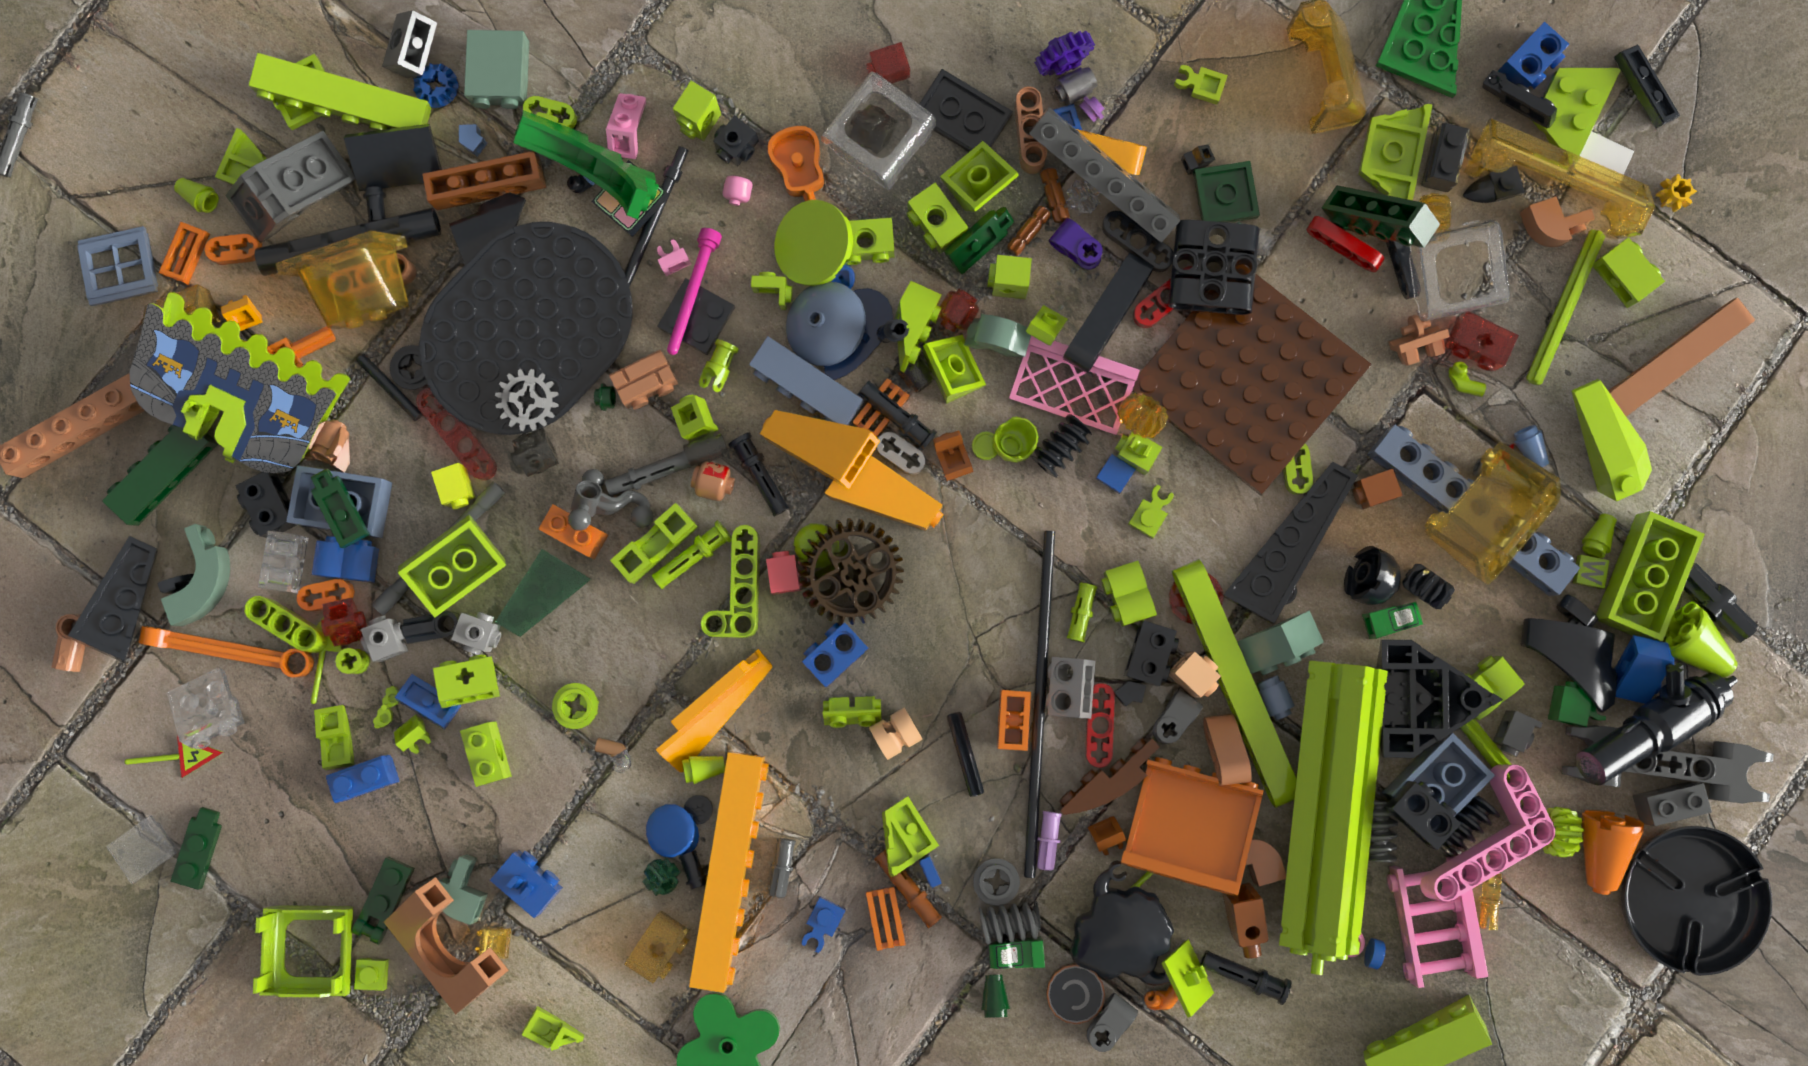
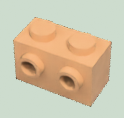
M1196 652L1185 653L1170 669L1169 676L1187 694L1196 698L1209 697L1219 686L1216 681L1221 677L1216 672L1218 666L1207 656L1203 658Z

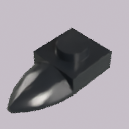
M1513 166L1490 172L1488 175L1479 178L1466 189L1463 197L1474 202L1492 203L1520 196L1525 191L1518 168Z

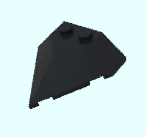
M1380 640L1376 669L1388 671L1387 683L1384 685L1386 693L1380 742L1383 758H1414L1437 741L1439 742L1479 716L1486 709L1503 700L1447 662L1434 656L1413 640Z

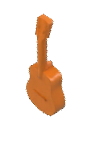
M806 126L785 128L774 134L768 142L770 161L777 172L783 177L786 191L790 196H803L804 201L816 200L814 192L821 189L824 185L823 172L819 166L820 145L818 137L812 129Z

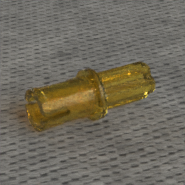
M1501 872L1483 882L1482 896L1478 897V901L1481 902L1479 928L1486 929L1489 917V930H1498L1499 904H1503V901L1500 900Z

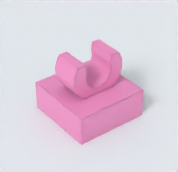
M674 239L671 240L673 251L669 254L664 253L661 246L657 247V252L661 257L658 259V262L666 276L691 265L684 248L680 249Z

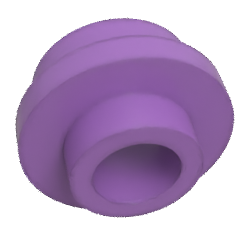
M1085 96L1083 98L1084 101L1079 105L1092 122H1095L1098 118L1100 120L1104 118L1101 113L1104 107L1094 96L1091 99Z

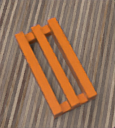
M180 221L158 273L188 285L210 233ZM187 231H190L189 236H188V238H187V240H186V243H185V245L182 247V249H181V251H180V253H179V259H178L177 264H176V266H175V268H174V271L171 272V268H172V266H173V264H174V261H175V259H176V257H177V254H178V252H179V250H180V247H181V245H182V243H183V240H184V238H185V236H186V233H187Z
M888 378L879 388L884 393L890 388L892 391L888 397L892 400L896 395H899L901 398L897 401V404L900 407L910 397L908 393L901 390L899 386L892 383ZM867 403L852 423L856 427L871 431L870 427L881 413L876 410L866 424H862V420L873 408L871 404ZM885 417L874 432H871L878 437L890 420Z
M895 886L867 891L866 897L877 951L906 945ZM890 893L898 939L896 940L892 938L884 894ZM874 896L879 897L886 942L881 941Z

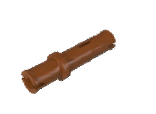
M886 849L874 858L891 882L908 901L906 905L909 909L913 908L928 929L942 918L941 914L937 912L926 898L928 894L925 890L921 891L905 869L893 877L889 875Z

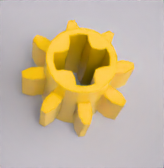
M1677 174L1671 180L1667 178L1660 183L1663 190L1656 193V196L1660 198L1662 203L1661 207H1671L1672 211L1676 212L1681 206L1686 208L1693 202L1689 197L1697 192L1691 184L1692 179H1681L1680 174Z

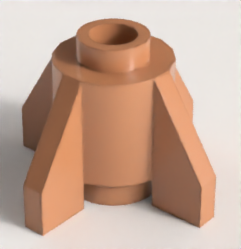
M334 419L321 422L309 445L308 450L310 451L306 453L304 458L308 461L317 459L323 463H331L332 467L345 473L350 464V434L346 430L347 427L342 422Z

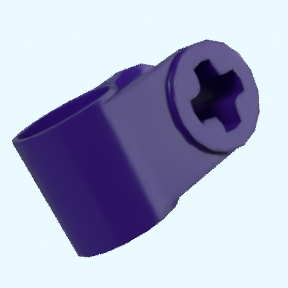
M1069 218L1063 221L1048 240L1058 252L1067 256L1085 270L1095 269L1101 262L1103 249L1100 242ZM1094 251V257L1091 255L1088 258L1084 257L1085 252Z

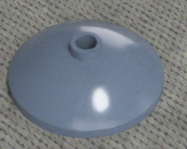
M830 281L821 285L809 286L797 296L787 315L786 334L792 350L806 362L817 366H830L842 362L856 350L862 340L866 325L863 304L854 291L841 283ZM820 315L819 322L815 323L816 316Z

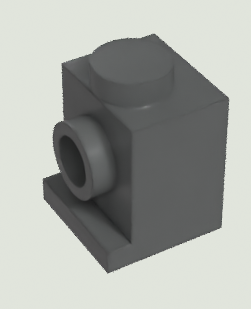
M1506 710L1493 742L1502 746L1500 751L1517 757L1519 752L1524 753L1525 749L1531 746L1534 740V733H1532L1534 728H1541L1543 723L1518 711Z

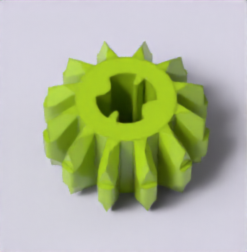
M1548 808L1546 811L1554 825L1555 837L1553 841L1543 847L1544 853L1564 858L1573 857L1575 852L1580 850V842L1584 841L1582 839L1584 829L1581 828L1582 818L1578 817L1576 811L1569 808Z

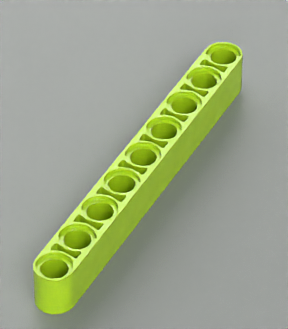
M1198 559L1172 570L1174 581L1205 653L1218 666L1216 672L1221 676L1218 679V683L1231 713L1236 718L1240 734L1274 808L1293 801L1295 799L1297 779L1203 563Z

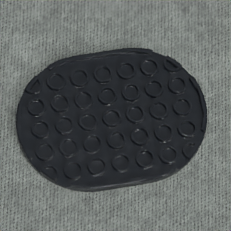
M545 221L531 222L509 228L493 237L438 293L423 319L419 341V357L423 374L432 394L451 415L477 430L500 435L533 432L530 425H526L524 431H520V423L510 427L509 422L511 419L509 417L501 419L500 417L505 412L504 409L496 408L495 406L502 402V398L495 396V393H503L504 390L499 383L504 382L508 384L510 382L507 377L509 373L516 378L518 377L519 369H522L525 375H528L530 369H533L535 377L538 378L540 374L544 373L546 375L544 382L553 381L554 383L550 391L558 392L559 395L552 398V401L558 403L559 407H551L550 411L555 415L554 418L546 416L544 419L547 422L546 426L557 421L611 367L626 344L631 329L633 305L629 283L622 267L606 246L595 237L576 227ZM525 381L514 385L510 392L516 393L521 390ZM536 383L535 391L540 397L546 398L545 391ZM529 390L526 396L520 397V402L524 403L525 412L528 405L535 402V399L530 397ZM508 402L510 410L519 417V409L514 403ZM538 407L532 411L530 419L538 417L545 408ZM539 422L536 423V430L546 427Z

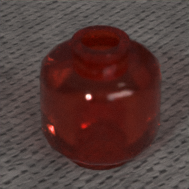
M960 288L957 291H949L940 304L942 309L939 316L943 319L940 324L952 332H955L957 328L967 330L979 312V307L976 304L978 299Z

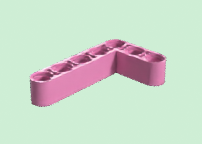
M1499 764L1490 770L1495 776L1489 782L1511 825L1426 873L1420 883L1421 891L1426 897L1441 901H1452L1553 841L1555 837L1554 825L1523 767ZM1507 773L1510 774V782H1509V784L1507 783V780H1506V775H1507ZM1521 799L1523 800V803H1524V806H1523V809H1522V810H1521V808H1520V801H1521ZM1535 825H1536V828H1537V834H1536V836H1534V832H1533ZM1511 839L1513 840V843H1514L1512 850L1510 849V841H1511ZM1487 853H1489L1490 855V861L1488 864L1486 863ZM1463 867H1465L1466 869V875L1464 878H1462L1461 875ZM1439 881L1442 882L1441 892H1438L1437 890V884Z

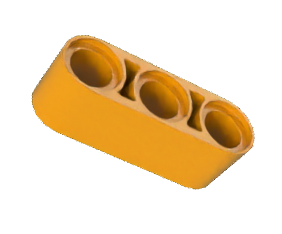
M1076 129L1128 173L1140 175L1147 149L1146 146Z

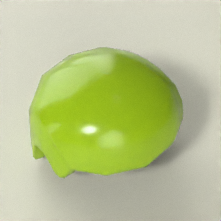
M1012 417L998 426L992 443L995 452L1003 460L1018 463L1032 455L1036 449L1039 436L1036 427L1028 419Z
M809 523L799 529L793 543L794 551L799 559L807 560V556L802 553V549L811 550L812 547L807 540L811 539L816 542L819 539L815 533L816 530L823 535L826 534L825 525ZM839 541L833 543L831 548L833 553L839 552ZM824 550L818 557L815 568H825L831 564Z

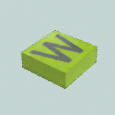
M1577 555L1576 565L1580 569L1575 574L1573 583L1605 589L1610 560Z

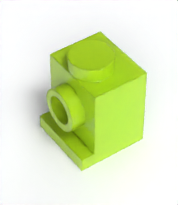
M687 395L679 400L680 403L671 407L683 439L697 442L718 431V427L712 420L704 398L696 395Z

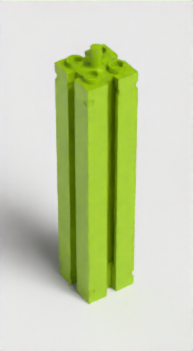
M1309 660L1308 672L1310 676L1307 679L1281 921L1283 930L1280 933L1279 946L1289 947V953L1308 955V953H1312L1310 973L1323 975L1324 960H1347L1348 955L1359 954L1360 942L1358 938L1361 935L1386 693L1384 685L1387 683L1388 671L1368 666Z

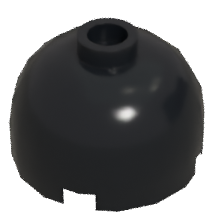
M1364 547L1354 556L1358 559L1354 569L1349 565L1346 570L1344 591L1347 595L1351 596V599L1362 604H1383L1400 588V566L1392 555L1377 547Z

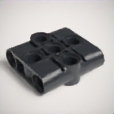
M1180 220L1176 225L1168 306L1179 310L1236 315L1251 314L1260 228L1250 224ZM1212 235H1220L1223 237L1224 242L1216 245L1209 238ZM1181 260H1188L1192 263L1193 267L1189 270H1183L1177 263ZM1210 262H1215L1221 266V270L1211 272L1207 269L1206 265ZM1242 264L1249 267L1250 273L1241 275L1236 271L1235 267ZM1207 290H1214L1218 293L1219 297L1216 300H1208L1203 293Z

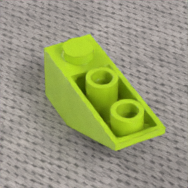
M910 281L900 299L895 319L907 322L908 325L906 327L909 328L908 335L903 340L897 341L900 371L905 372L909 362L915 364L921 348L918 347L919 343H926L932 329L929 327L931 321L936 323L942 311V307L938 306L942 294L913 281Z

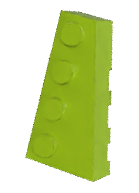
M1467 995L1417 1023L1399 1030L1385 1040L1372 1042L1363 1051L1364 1061L1367 1066H1444L1492 1045L1484 1021L1471 997Z

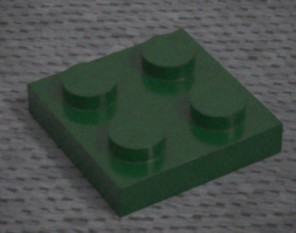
M1250 161L1200 168L1193 171L1202 221L1230 223L1256 219L1260 216Z

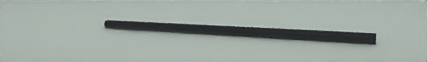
M1044 531L1024 863L1025 878H1035L1055 531Z

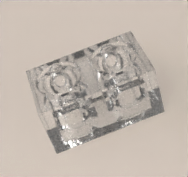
M268 530L258 588L298 593L309 537Z

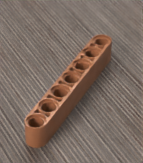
M1738 297L1732 299L1608 390V392L1627 417L1752 324L1755 318Z

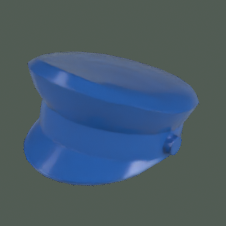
M665 804L656 808L649 816L646 825V836L649 845L657 854L669 858L682 856L692 852L697 847L699 842L698 827L693 820V815L684 808L675 804Z

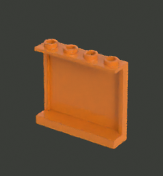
M1155 757L1154 761L1147 760L1145 773L1147 777L1143 780L1127 846L1121 860L1122 865L1238 897L1264 790L1258 789L1259 785L1254 782L1221 786L1215 772L1212 773L1211 777L1200 774L1201 769L1194 766L1184 765L1183 769L1171 766L1172 761L1164 758Z

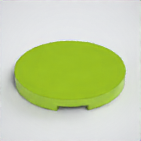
M821 200L804 201L794 206L783 217L778 226L774 242L777 263L781 271L796 283L806 286L828 283L836 278L835 275L841 270L846 260L850 258L853 247V233L848 218L834 205Z

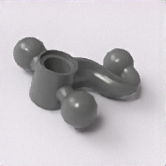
M597 469L586 470L582 476V481L576 486L572 500V511L568 516V524L576 531L585 530L591 523V517L595 514H615L630 502L638 505L631 512V521L634 525L644 528L652 523L653 512L650 509L648 499L643 494L635 491H626L617 498L610 497L602 493L601 487L604 484V475Z

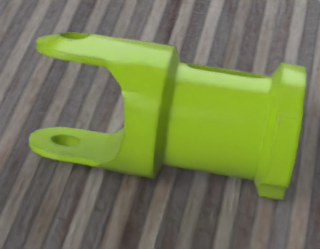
M717 339L710 361H706L699 379L700 387L706 388L711 378L716 376L712 385L714 392L722 390L730 373L728 368L733 356L739 351V348Z

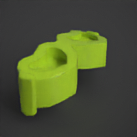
M391 686L386 689V695L382 699L383 705L378 709L377 717L373 719L375 728L385 727L393 721V712L390 707L396 706L399 703L395 699L399 692L398 687Z

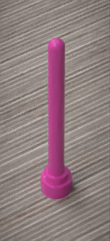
M700 229L697 238L700 250L667 347V352L670 355L678 353L710 253L719 247L722 235L714 229Z

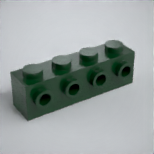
M1336 185L1321 207L1331 222L1343 230L1355 232L1363 237L1367 235L1374 236L1385 242L1389 240L1396 241L1407 247L1414 245L1425 248L1440 225L1428 206L1423 202Z
M171 425L168 428L169 433L162 440L154 442L148 448V454L142 461L132 464L127 470L128 475L121 482L114 483L107 490L108 495L102 502L126 525L139 526L206 458L218 443L208 433L197 441L190 438L188 434L183 433V428Z

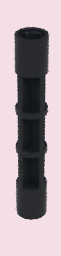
M432 207L256 248L255 260L261 274L267 276L289 271L291 266L297 269L409 243L411 238L418 241L441 235V225L438 215Z

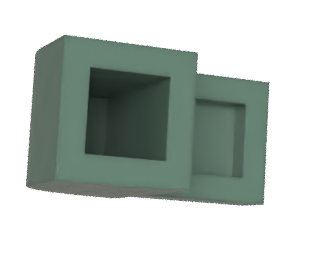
M981 314L980 318H972L964 345L972 349H991L1007 357H1025L1031 335L1026 332L1028 327L1015 321Z
M466 854L460 856L458 860L455 859L451 864L448 876H451V879L443 878L438 881L454 900L443 912L455 920L472 925L479 920L488 893L467 886L477 858Z

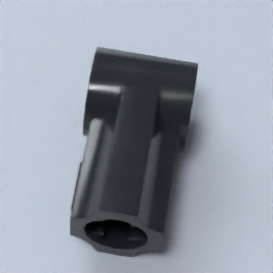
M443 611L435 618L433 615L404 619L402 630L406 643L413 644L452 637L460 614ZM448 617L454 620V627L450 632L444 629V621Z

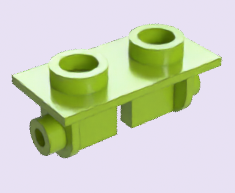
M875 696L855 697V707H849V697H831L828 701H823L824 725H830L833 728H842L852 724L871 727L882 720L881 699H875Z

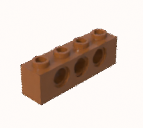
M534 151L422 174L427 201L437 211L494 199L509 192L519 194L547 188L542 162Z

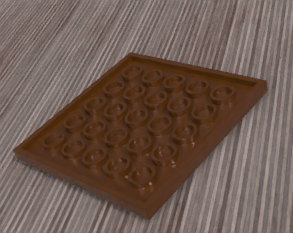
M1243 264L1235 267L1236 271L1241 275L1250 273V269ZM1255 274L1251 314L1236 315L1192 311L1138 374L1132 393L1261 496L1372 364ZM1210 290L1205 296L1208 300H1216L1219 297L1218 293L1214 290Z

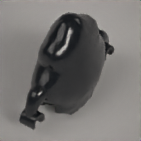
M1115 860L1109 865V869L1103 871L1098 876L1093 885L1094 898L1091 910L1081 914L1075 920L1074 939L1070 949L1072 960L1079 967L1094 971L1104 979L1112 980L1124 973L1139 978L1147 985L1157 986L1166 984L1170 980L1165 970L1163 973H1158L1154 969L1156 968L1159 956L1166 954L1170 950L1171 937L1174 933L1171 920L1155 893L1146 892L1137 886L1131 887L1127 891L1109 888L1110 880L1113 879L1120 882L1127 876L1126 871L1118 875L1113 873V870L1121 865V861Z

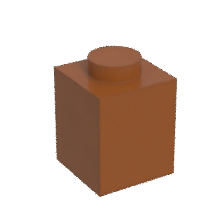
M1393 469L1354 482L1353 496L1358 505L1361 504L1363 510L1403 496Z

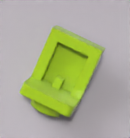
M760 272L759 276L752 275L751 288L753 292L779 294L780 310H787V303H792L793 290L792 286H788L786 277L776 276L772 272Z

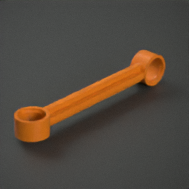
M142 626L138 641L139 644L170 648L279 668L289 677H304L314 667V659L311 653L298 649H289L286 652L155 627ZM300 653L304 656L306 665L302 672L295 674L289 669L288 661L293 654Z

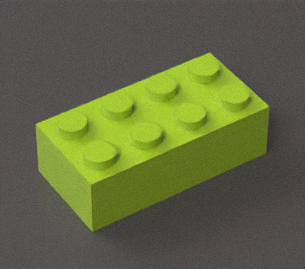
M1652 511L1636 514L1596 613L1599 618L1598 621L1632 636L1636 635L1663 641L1705 534Z

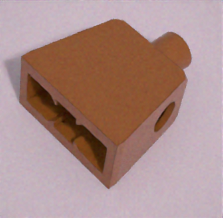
M1250 883L1241 884L1238 897L1224 893L1222 895L1231 935L1238 946L1243 948L1244 957L1253 959L1262 955L1260 944L1268 942L1269 938L1263 899Z

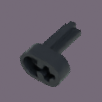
M1568 594L1556 606L1558 611L1569 619L1567 623L1593 627L1599 620L1592 610Z

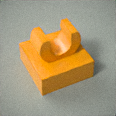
M243 295L242 299L235 302L230 300L227 305L221 307L223 317L227 321L231 320L238 323L240 331L263 323L262 315L247 295Z

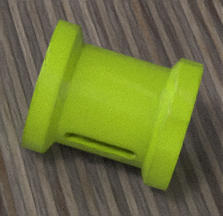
M346 648L337 654L335 660L336 667L345 674H362L368 669L370 656L361 649ZM353 657H356L357 661L353 663V666H350L349 662L353 660Z

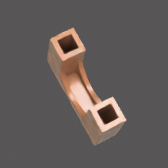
M435 877L416 890L384 923L456 1015L509 970L491 947L471 962L458 960L445 949L439 939L436 922L439 914L454 900Z

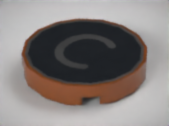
M1072 963L1063 965L1052 974L1046 989L1048 1005L1055 1016L1067 1023L1081 1024L1090 1021L1098 1015L1104 1004L1105 991L1103 982L1096 972Z

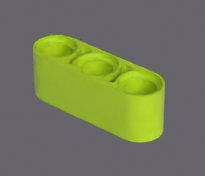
M254 596L246 602L244 612L249 620L294 648L309 653H319L326 648L328 637L321 628L279 602L262 596ZM263 604H266V613L260 616L259 610ZM289 618L290 626L284 631L283 623ZM310 633H313V643L307 646L306 638Z

